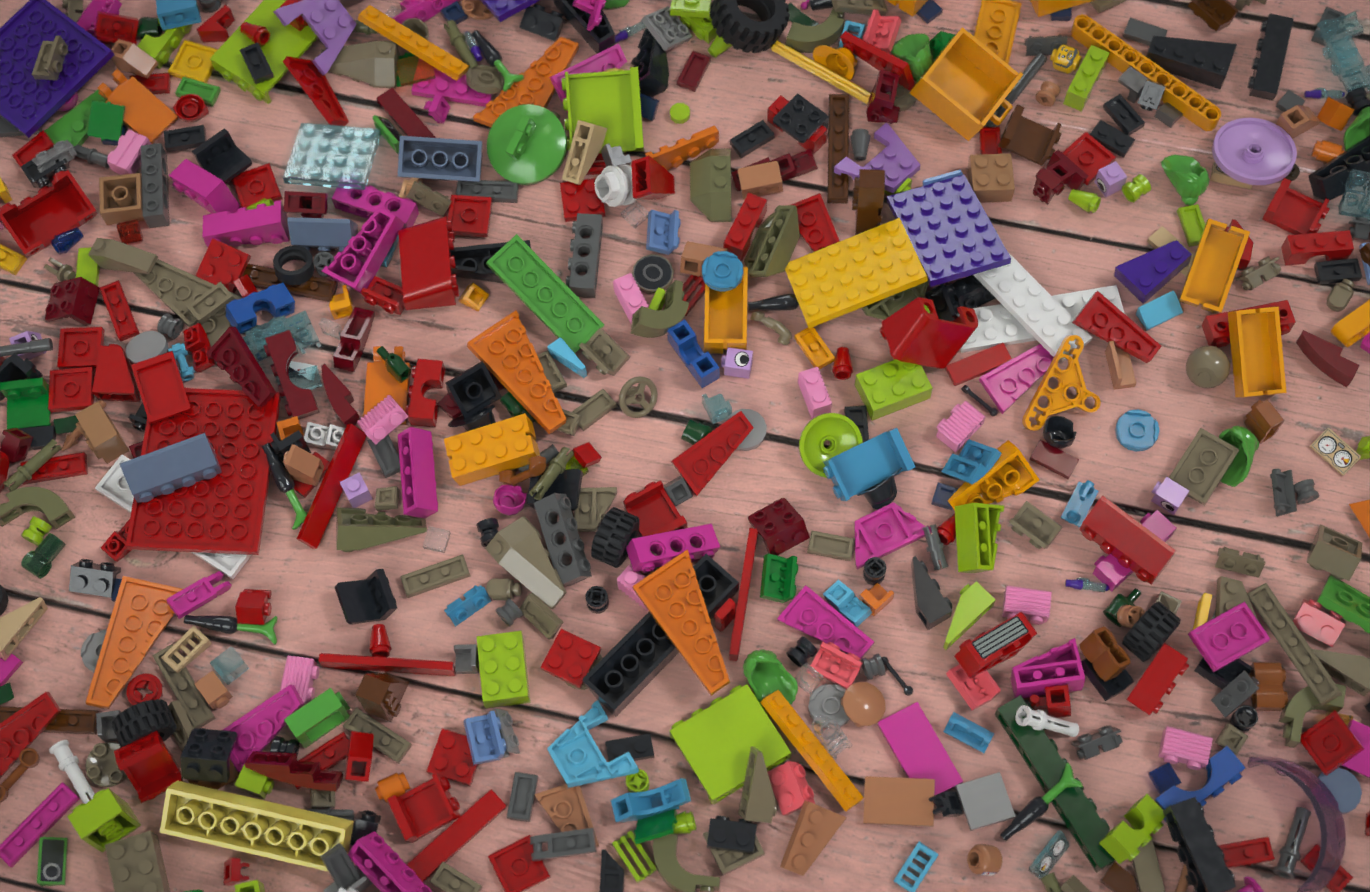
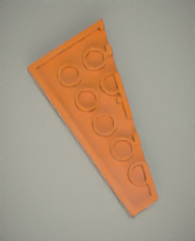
M560 37L544 51L545 54L540 59L533 61L530 64V68L524 73L521 72L519 74L524 76L522 81L514 82L507 91L501 90V94L493 101L490 100L480 113L477 112L473 116V121L492 127L501 114L515 106L533 104L546 108L556 91L549 77L570 66L579 49V43Z
M517 310L467 342L469 350L480 361L484 362L486 368L549 435L566 423L564 412L558 399L554 396L551 384L546 378L537 353L527 337L526 329L521 324Z
M687 549L632 587L712 696L729 684L730 680Z
M127 576L122 577L85 702L86 705L104 709L111 707L175 613L167 604V598L183 589Z

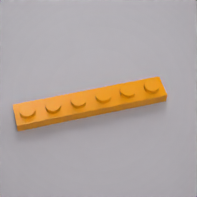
M369 5L359 13L358 21L454 80L458 81L468 71L469 65L373 6Z
M779 690L768 695L760 702L846 812L864 799Z

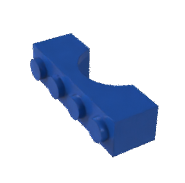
M1226 746L1209 759L1206 766L1207 780L1203 788L1196 791H1185L1173 785L1154 801L1165 810L1173 804L1195 797L1197 802L1203 807L1207 804L1206 798L1210 795L1215 798L1225 790L1222 786L1229 782L1233 785L1243 776L1240 773L1245 767L1231 749Z

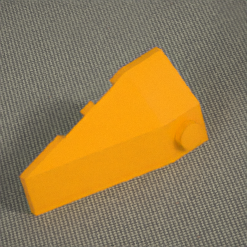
M1007 440L997 448L1002 454L994 466L974 484L964 482L949 498L948 502L954 511V506L969 503L990 504L995 501L999 503L1004 501L1003 498L1014 494L1017 496L1022 494L1040 479L1021 451L1012 442Z

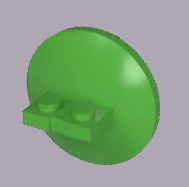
M533 104L518 105L505 111L496 119L487 138V154L493 168L504 179L520 185L536 184L549 178L562 164L567 150V136L560 120L548 109Z

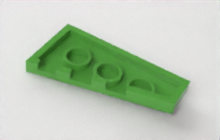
M96 90L45 130L54 144L59 141L68 140L74 147L76 145H83L89 137L87 136L92 101L104 103L107 101L98 93L99 90Z

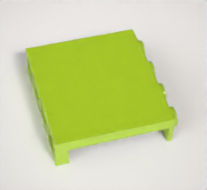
M630 67V70L580 74H568V72H565V78H562V90H566L567 98H563L564 111L568 110V118H564L565 131L569 130L570 138H567V151H570L578 120L607 128L602 148L605 144H610L611 147L621 146L622 152L644 151L638 67Z
M748 684L743 687L741 685L736 686L729 692L730 695L725 698H716L710 703V707L705 710L702 708L696 710L691 714L690 719L685 722L683 720L676 722L669 731L671 739H674L707 792L712 805L744 786L751 746L756 747L762 752L767 772L791 758V751Z

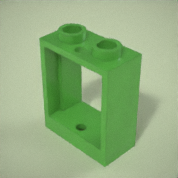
M329 688L284 720L304 748H307L348 720L350 715L347 711L350 707L339 691L335 694Z

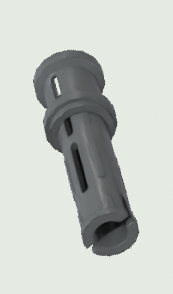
M1296 808L1285 847L1279 850V862L1273 869V872L1280 877L1286 879H1294L1295 877L1294 869L1296 862L1301 858L1299 849L1309 816L1311 815V811L1308 809ZM1298 824H1301V825H1300V828H1299V831H1298V834H1297V837H1296V839H1295L1294 836H1295V833H1296Z

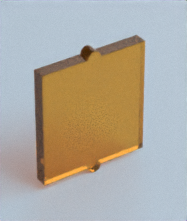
M412 56L397 60V75L400 77L401 86L435 79V67L419 57Z

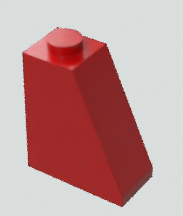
M648 155L631 161L634 199L658 200L675 194L674 175Z
M117 344L100 345L92 393L98 400L140 402V395L133 372L123 348Z

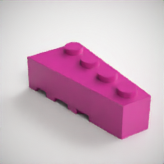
M281 200L274 201V205L266 206L265 203L258 204L256 209L248 210L246 207L238 208L236 213L223 211L203 215L202 238L207 247H209L212 238L234 247L245 244L261 245L262 243L281 244L282 242H289L288 216L284 212Z
M379 207L363 224L362 230L355 237L352 236L348 241L349 244L341 253L338 252L334 256V261L329 266L326 265L322 272L331 279L361 293L362 288L367 289L399 235V230L402 229L405 223L396 215Z

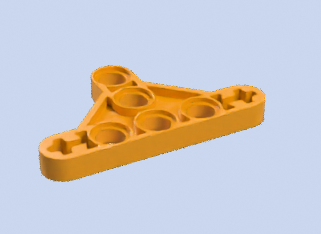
M1068 335L1063 339L1023 416L1022 423L1026 429L1032 431L1039 430L1044 425L1048 416L1074 407L1085 412H1095L1099 409L1101 404L1100 398L1086 389L1078 357L1084 347L1081 337ZM1076 340L1075 344L1077 345V348H1072L1070 350L1071 345L1068 344L1069 341ZM1063 351L1069 352V354H1072L1073 356L1071 357L1067 354H1063ZM1060 358H1066L1068 361V366L1064 370L1058 367ZM1051 377H1056L1058 380V386L1054 389L1048 386V380ZM1069 387L1076 389V396L1073 399H1069L1066 395ZM1041 396H1046L1048 399V405L1045 408H1041L1038 405V399ZM1087 397H1092L1095 400V404L1091 409L1085 406L1084 402ZM1035 408L1038 411H1042L1043 414H1037L1035 420L1038 421L1037 424L1031 425L1029 418L1035 417L1037 413L1036 411H1033V409Z

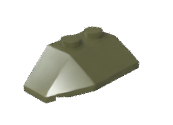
M709 149L690 162V201L707 216L710 222H731L730 149Z
M778 205L775 212L768 216L759 226L744 260L745 266L748 267V274L751 277H768L785 271L800 237L797 207L795 205Z
M927 281L864 306L862 310L866 316L885 320L917 297L924 298L929 283Z

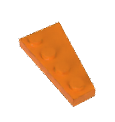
M715 125L694 133L689 140L679 139L674 146H662L659 148V152L653 154L650 151L645 153V156H651L668 171L673 167H679L689 158H695L703 150L714 147L719 142V131Z

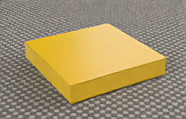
M184 40L168 73L181 79L187 77L207 83L214 70L210 58L218 49Z

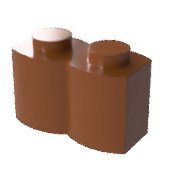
M1268 399L1264 402L1259 400L1251 406L1252 410L1245 416L1247 419L1244 424L1255 435L1260 444L1273 437L1284 423V419Z
M1105 626L1094 630L1079 644L1083 655L1092 662L1097 675L1105 682L1117 677L1131 664L1127 653L1117 645L1114 635Z
M1253 662L1250 665L1252 670L1249 676L1251 678L1255 677L1259 681L1257 686L1260 689L1251 695L1252 707L1256 711H1281L1288 703V694L1283 689V683L1286 681L1285 669H1282L1281 663Z

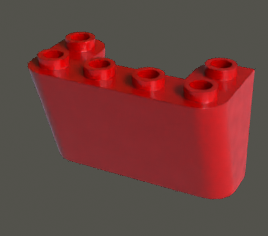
M62 170L53 176L52 186L41 188L38 194L32 198L30 196L26 197L20 202L21 205L17 206L16 204L11 205L7 203L0 207L1 221L26 257L38 253L87 223L98 214L69 170L65 172Z
M447 216L399 230L402 292L406 310L456 305L455 297H459V288L456 274H452V269L456 268L455 257L451 256L450 250H454L455 237L451 219L448 220Z
M917 297L881 322L891 356L902 362L945 369L978 327L975 310L960 306L957 308L959 317L953 321L941 320L938 318L933 300ZM924 305L928 307L930 313L925 310Z

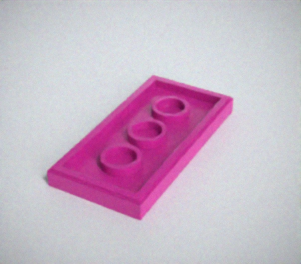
M918 702L877 723L907 778L935 779V795L947 792L956 785L963 783L961 776Z

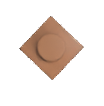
M211 671L194 683L213 710L224 707L228 704L229 699L233 697L214 671Z

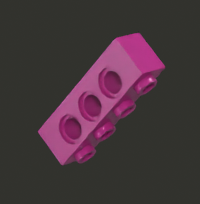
M341 178L331 198L336 209L365 219H369L380 207L403 221L405 224L402 229L413 226L419 214L417 204L413 200L397 197L391 192L379 191L373 186L361 185L352 179L346 180Z
M711 523L633 538L627 545L626 551L634 572H649L657 567H662L687 549L691 562L701 559L705 554L713 558L720 545Z

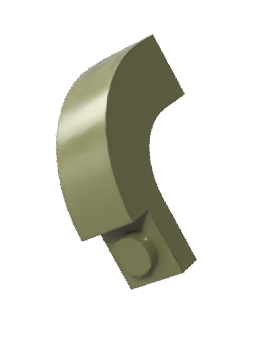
M833 7L828 19L816 26H806L793 22L786 38V45L800 53H813L814 49L819 45L832 46L842 35L845 12H835Z
M675 280L666 289L664 310L657 311L641 306L632 316L631 334L646 338L660 337L667 334L668 329L678 324L685 316L689 306V302L683 301V282Z
M23 487L6 494L10 501L0 505V525L2 527L30 511L44 513L56 529L75 518L71 509L57 494L41 487Z
M1336 684L1342 695L1321 706L1308 686L1300 690L1285 705L1280 715L1279 722L1286 724L1283 730V738H1286L1285 746L1294 748L1300 743L1303 719L1306 712L1311 710L1339 712L1344 706L1346 686Z
M669 834L653 839V855L657 870L662 879L676 892H696V888H698L700 892L719 891L720 877L691 874L680 866L676 857L678 835Z

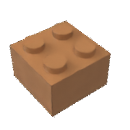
M1011 153L970 155L967 167L968 180L980 203L1012 202L1015 186Z
M140 173L99 178L100 215L106 225L145 221L142 211V175Z
M98 401L75 414L79 421L76 423V426L81 434L84 435L86 443L98 459L103 458L108 464L130 451L112 420Z

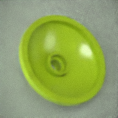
M838 413L818 415L807 423L799 439L801 459L811 472L827 478L823 467H825L823 462L863 443L862 436L857 425L844 415ZM826 440H828L830 443L829 447L827 448L824 447V442Z

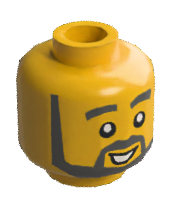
M1063 44L1058 49L1053 50L1050 60L1053 61L1054 69L1070 74L1073 71H1077L1082 56H1080L1078 49Z

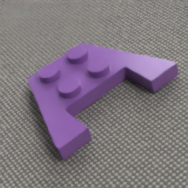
M303 0L274 11V14L284 26L301 15L321 40L326 50L314 58L312 62L322 75L329 71L357 24L339 0Z
M885 123L874 133V139L886 146L884 150L864 167L845 157L834 167V173L838 175L844 173L852 176V179L855 180V177H859L860 169L885 170V190L892 193L907 178L915 175L920 170V163L890 125Z

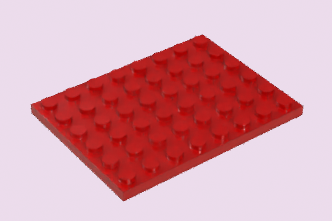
M185 388L192 410L153 424L149 423L147 417L141 456L205 433L215 450L222 473L217 474L212 479L197 481L192 486L175 489L170 494L156 496L148 502L138 503L133 498L126 548L129 550L259 555L271 473L262 446L273 442L270 434L274 432L276 435V422H278L281 394L277 392L265 406H257L242 390Z

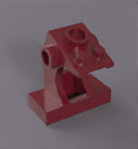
M880 69L867 104L866 115L868 122L890 124L898 122L900 107L894 106L900 75Z
M1057 150L1052 154L1046 169L1043 167L1037 172L1033 195L1038 196L1042 203L1045 202L1048 205L1054 195H1059L1064 190L1065 184L1070 189L1080 190L1088 175L1060 150Z
M285 191L284 212L300 213L301 218H323L324 215H327L328 194Z

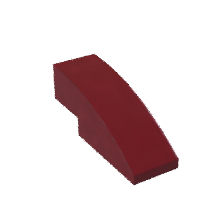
M354 307L340 335V343L333 355L334 368L355 372L371 330L375 311Z
M1303 330L1296 341L1302 352L1324 374L1343 386L1348 387L1360 365L1340 356L1343 348Z
M324 363L321 366L322 379L334 412L345 428L347 424L356 425L357 421L361 419L358 412L351 406V403L354 401L351 392Z

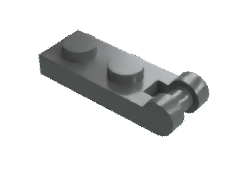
M594 828L530 837V845H533L534 852L531 853L532 861L597 852ZM548 842V851H543L542 844Z

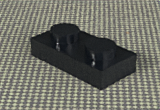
M258 42L240 49L255 84L274 77Z
M1121 94L1104 103L1103 109L1128 136L1144 127L1145 122Z
M762 120L730 139V145L743 158L774 139L775 134Z
M1102 120L1097 123L1090 133L1105 148L1122 158L1125 157L1135 142L1134 138Z
M198 125L164 131L166 151L173 152L197 148L207 141L205 126Z
M1358 258L1316 262L1314 265L1318 285L1340 283L1343 279L1360 281L1362 278Z
M650 733L605 741L609 762L628 751L634 761L654 758Z

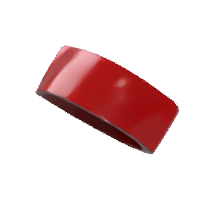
M186 94L180 97L173 107L177 116L187 122L198 121L209 114L203 99L196 94Z

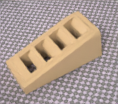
M193 625L161 658L174 671L179 673L212 643ZM196 638L200 643L197 645L192 639ZM189 643L194 649L190 651L185 645ZM180 649L187 654L185 658L178 652ZM173 655L181 661L179 664L171 659Z

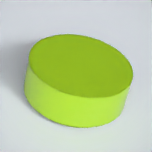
M684 103L674 104L670 109L671 120L678 124L687 122L690 118L689 107Z

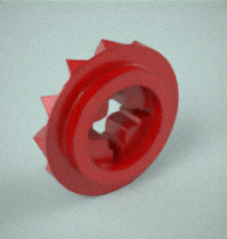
M148 673L140 674L134 677L128 684L126 691L127 699L132 705L148 700L160 699L163 696V685L155 675ZM146 686H148L152 693L146 694L143 697L138 690H145Z

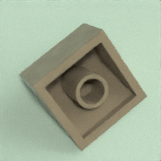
M1320 524L1309 550L1307 563L1316 570L1323 569L1331 573L1337 579L1350 581L1361 560L1362 542Z

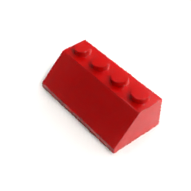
M1103 495L1079 529L1086 539L1093 540L1100 546L1103 552L1113 555L1118 559L1120 565L1130 568L1141 581L1148 582L1151 585L1166 568L1176 552L1174 548Z

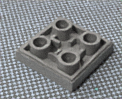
M670 6L648 14L641 20L664 51L681 45L693 37L688 31L687 26L677 16L670 15Z
M1000 772L955 786L970 831L1015 818V813Z

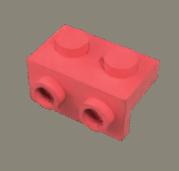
M873 10L871 17L868 19V26L862 40L887 53H891L901 24L900 17L881 16L878 10Z
M1303 599L1302 605L1293 619L1294 624L1298 630L1333 647L1346 625L1345 620L1338 613L1332 610L1328 612L1321 608L1322 604L1316 600L1310 599L1307 601Z
M822 642L809 670L848 689L854 683L862 668V662L859 661L860 658L853 653L848 652V654L839 651L840 647L834 643L828 642L826 644Z
M959 664L946 673L972 711L990 702L1001 691L987 670L969 678Z
M788 761L768 771L771 786L782 815H789L801 809L805 800L815 804L814 792L808 785L805 778V769L799 762Z

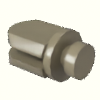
M51 257L48 261L59 268V271L47 264L44 266V269L57 276L60 282L76 277V273L70 265H63Z
M1343 279L1341 283H1337L1333 287L1327 298V305L1331 310L1342 311L1346 308L1354 293V283L1348 279Z
M494 578L489 580L486 590L492 600L513 599L514 595L521 596L522 586L521 583H514V580L510 578Z

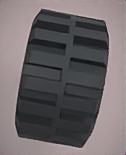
M616 507L611 508L603 517L596 531L591 547V556L615 568L622 565L628 557L627 545L633 538L637 537L639 517Z
M1160 601L1156 602L1123 638L1122 644L1142 662L1147 661L1176 630L1181 619Z
M159 699L135 704L122 711L112 721V728L121 748L155 731H158L162 740L165 741L177 729L167 702Z

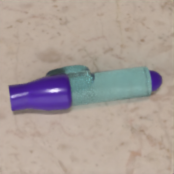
M641 21L631 27L627 26L621 29L615 36V43L627 39L645 29L646 26Z
M466 31L464 36L470 51L477 61H481L480 49L471 32Z
M1325 88L1304 92L1305 98L1314 99L1342 98L1345 96L1342 90H1326Z
M1087 578L1066 579L1065 581L1066 587L1079 590L1105 592L1110 589L1105 583L1090 582Z

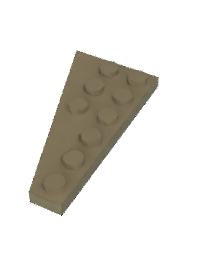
M157 259L150 274L133 272L189 328L199 323L186 306L214 287V284ZM230 292L234 299H242L241 296ZM226 306L201 324L207 334L211 347L229 327H232L226 318Z

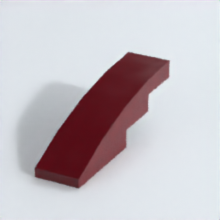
M811 148L793 156L788 153L773 160H770L768 157L748 165L753 166L777 161L782 181L818 169ZM738 170L731 172L736 190L741 191Z
M252 751L245 762L246 768L266 777L310 789L337 792L344 780L343 771L321 770L320 762L298 761L297 753Z

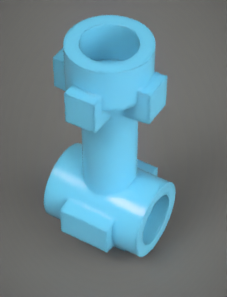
M185 343L172 345V348H169L168 351H173L175 360L177 359L182 380H192L195 377V371L193 366L189 367L185 356L189 355V352L185 350Z

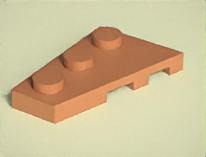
M564 784L534 794L561 832L593 828L580 786L568 788ZM595 834L596 848H598L599 843Z
M805 800L780 867L804 876L847 817Z

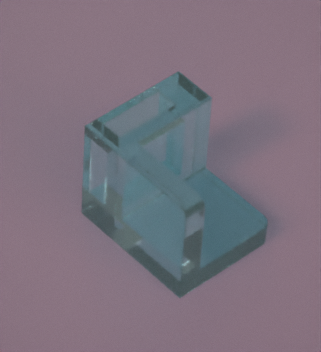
M707 394L702 395V404L712 424L727 419L732 414V407L729 401H725L722 394L708 398Z
M229 647L210 662L227 685L249 669L233 647Z

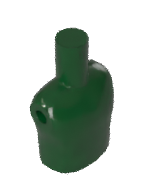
M141 17L136 36L141 40L146 34L151 37H160L162 29L157 20L158 18Z
M383 346L377 349V353L385 361L387 371L399 383L409 378L411 369L400 356L389 353Z
M510 392L502 396L500 402L512 417L526 413L532 423L535 421Z
M690 419L681 439L694 445L712 432L713 429L710 426Z
M1135 588L1127 597L1118 594L1103 611L1104 615L1115 625L1122 627L1117 620L1119 608L1123 605L1136 606L1134 602L1141 595V592Z

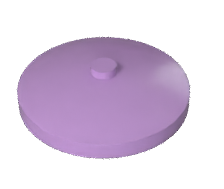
M1240 118L1228 122L1219 129L1212 145V154L1218 167L1229 177L1250 185H1269L1281 181L1292 171L1297 158V149L1291 136L1280 126L1263 119Z

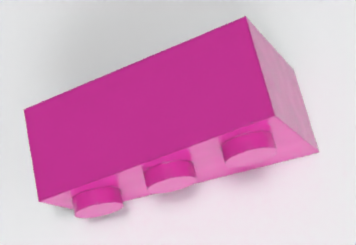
M187 159L169 174L173 181L172 185L178 192L185 193L191 200H194L211 214L223 211L235 213L241 207L223 180Z
M1075 638L1058 648L1050 649L1049 652L1039 657H1033L1014 666L1010 677L1014 698L1020 695L1022 698H1030L1033 694L1044 696L1045 687L1067 684L1069 692L1081 691L1085 682V675Z

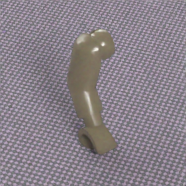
M761 311L752 313L750 320L762 322L766 327L775 330L780 335L778 338L779 343L789 344L792 334L781 322L769 316L768 318L765 317V314Z

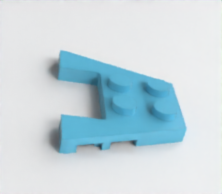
M598 700L591 705L592 708L584 716L581 715L578 718L579 721L570 730L566 729L547 748L568 788L639 772L638 766L629 751L610 762H606L589 733L590 729L608 720L607 714Z

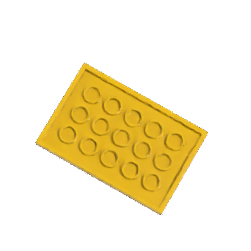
M900 218L788 262L785 268L808 328L928 281L927 275Z

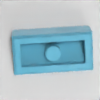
M1173 290L1140 306L1137 309L1136 316L1146 331L1182 314L1183 310Z

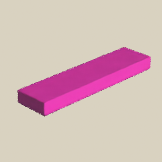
M62 782L0 845V858L12 868L39 841V838L43 837L80 798Z

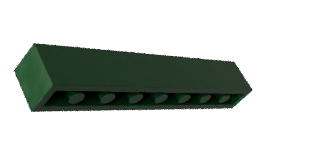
M1020 695L997 708L995 715L1046 794L1061 780L1065 764L1068 761L1060 757L1057 752L1058 746L1052 738H1048L1044 732L1046 729L1038 731L1029 725L1020 726L1017 724L1016 712L1019 707L1025 705L1033 710L1029 701L1024 700ZM1067 787L1051 803L1097 873L1116 862L1100 845V841L1109 833L1110 827L1104 818H1100L1097 814V807L1091 798H1087L1083 792L1084 787Z

